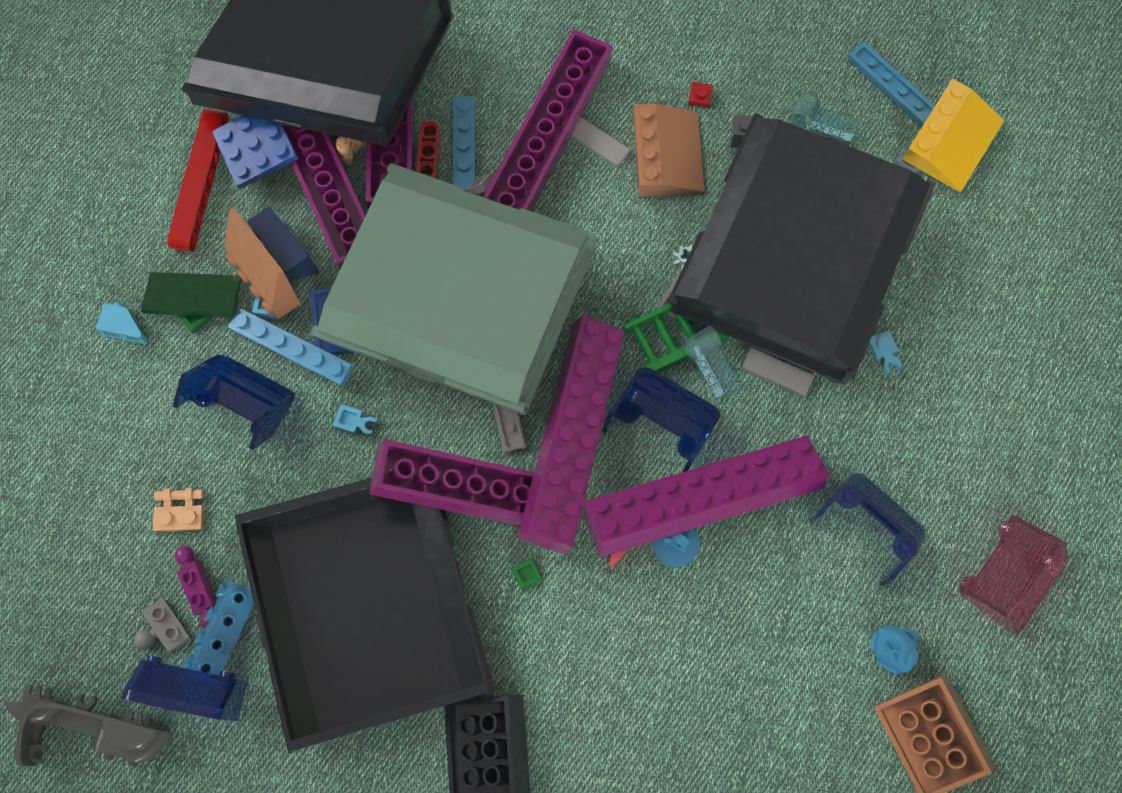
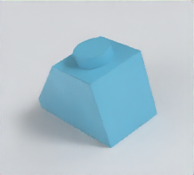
M113 302V305L103 304L96 325V329L103 336L148 344L149 340L126 305L118 302Z

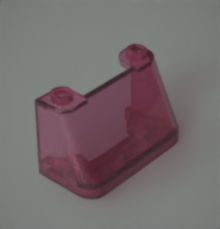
M1012 515L1009 521H1004L999 529L1001 534L1000 544L977 576L971 575L969 578H963L959 585V592L964 599L1014 635H1018L1064 570L1068 561L1067 542Z

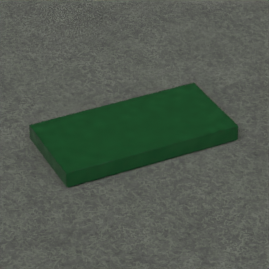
M150 272L141 311L143 314L234 317L242 280L238 275Z

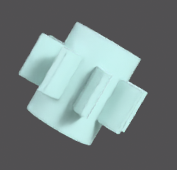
M692 245L684 248L680 246L679 253H673V259L676 260L673 265L674 268L679 267L682 271Z

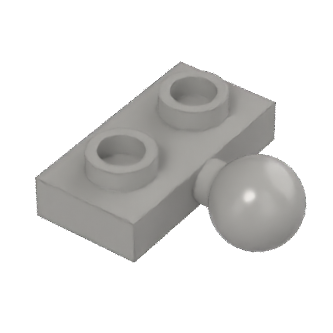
M161 598L142 611L152 629L139 631L135 635L134 643L139 649L146 650L153 646L155 638L158 637L170 653L188 641L190 636L165 599Z

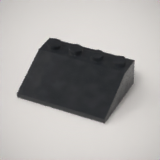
M523 695L467 699L445 705L449 793H530Z

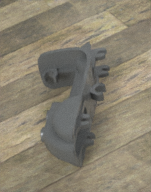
M29 684L24 689L23 702H4L9 713L14 718L20 720L17 742L14 749V755L19 766H36L45 763V760L40 759L42 750L50 749L48 745L42 744L45 724L97 737L93 750L100 752L99 757L114 760L115 756L124 758L122 763L131 766H138L139 762L144 763L153 759L162 752L174 734L171 730L152 726L150 714L145 716L143 722V712L137 713L134 717V712L131 711L123 718L93 710L97 705L98 697L92 696L90 702L85 705V694L83 693L77 695L76 705L53 700L51 688H47L44 691V695H42L43 686H38L32 694L33 685Z

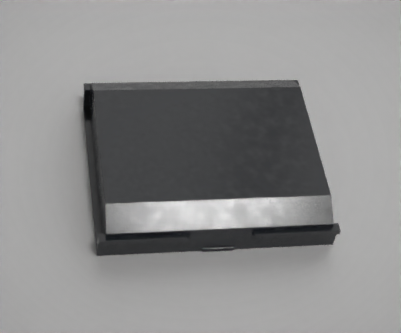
M230 0L195 54L188 82H185L181 89L183 92H187L194 105L272 121L295 128H304L388 146L454 18L451 0Z
M754 113L724 178L725 188L705 231L699 232L667 303L672 304L671 312L845 385L849 378L854 380L884 309V305L881 302L893 278L901 254L908 252L936 183L930 180L925 181L912 170L779 119L763 118L762 115Z
M371 477L235 515L237 533L252 598L257 610L256 620L262 646L266 649L269 672L288 754L298 752L299 749L475 696L495 692L473 609L466 606L463 595L464 585L457 560L453 558L451 551L455 544L445 510L370 495Z

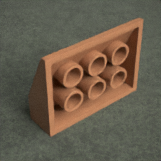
M660 104L634 105L632 119L638 197L704 194L698 112Z
M234 207L229 210L224 247L229 254L226 256V259L233 268L237 266L240 269L237 273L244 283L250 282L252 286L249 289L256 299L262 298L263 302L261 305L268 314L273 312L275 317L280 319L299 306L300 302L283 270Z
M946 673L874 707L918 793H945L992 774L996 768Z

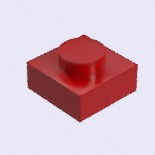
M692 82L688 105L710 108L713 85Z

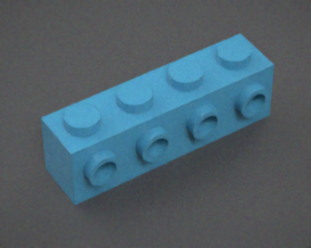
M228 580L219 587L216 594L218 600L215 606L209 609L205 618L208 624L204 630L198 632L194 641L196 647L192 654H188L183 664L185 674L214 686L219 681L254 605L250 589Z

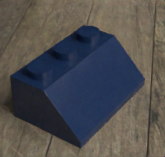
M270 205L247 221L252 228V232L259 241L261 240L264 243L266 250L276 259L284 274H287L291 280L314 275L319 272L318 268Z

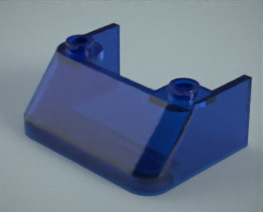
M216 355L181 374L172 406L178 408L188 401L194 402L199 407L211 406L214 403L222 405L253 422L250 427L253 437L249 448L254 450L273 436L291 407L295 394L292 390L228 356Z
M641 368L636 372L609 411L601 432L606 434L616 418L625 423H634L640 415H643L681 438L677 445V451L683 458L688 460L682 471L685 472L690 470L720 419V412L713 404L653 369Z
M861 473L852 474L809 521L813 524L834 501L846 509L855 508L857 505L862 506L896 537L893 541L892 549L900 559L879 582L881 586L892 582L916 555L925 539L926 533L921 524L869 478Z
M148 655L146 660L141 659L121 696V699L202 717L238 721L248 682L234 679L235 673L220 671L219 675L163 664V658Z

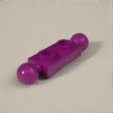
M180 546L176 549L174 558L177 563L183 565V568L177 571L193 615L202 614L200 624L204 629L208 624V621L205 620L207 612L211 607L215 606L217 601L201 560L192 562L194 559L193 549L189 546Z

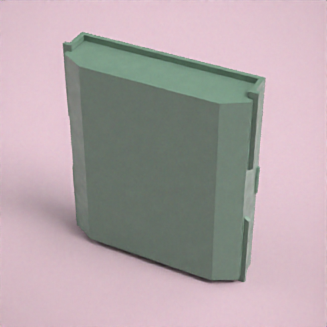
M390 163L387 169L388 174L379 186L324 303L318 326H313L310 334L323 341L402 369L407 374L432 383H440L527 415L595 251L597 234L523 208L519 210L466 192L462 187Z

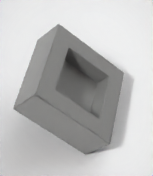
M489 173L476 178L465 191L483 196L494 177L493 174Z

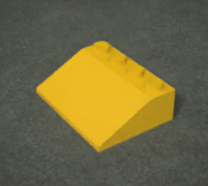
M952 78L902 160L956 191L961 192L1004 120L971 88Z

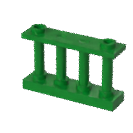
M667 304L642 317H631L626 321L623 328L625 335L633 331L648 359L647 365H645L643 370L647 379L692 358L693 355L690 349L698 345V350L703 353L728 341L730 337L708 328V336L700 338V336H696L688 319L675 314L689 340L687 346L682 348L676 346L662 317L671 312L672 304ZM651 322H654L668 349V355L661 358L655 355L641 328Z

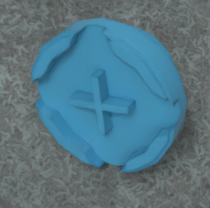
M695 528L652 541V548L656 558L664 565L672 568L682 567L691 563L697 556L700 547L699 536Z
M883 626L873 633L870 639V648L872 653L875 652L878 657L876 658L877 662L887 671L894 674L907 673L915 667L918 661L917 647L919 636L910 629Z

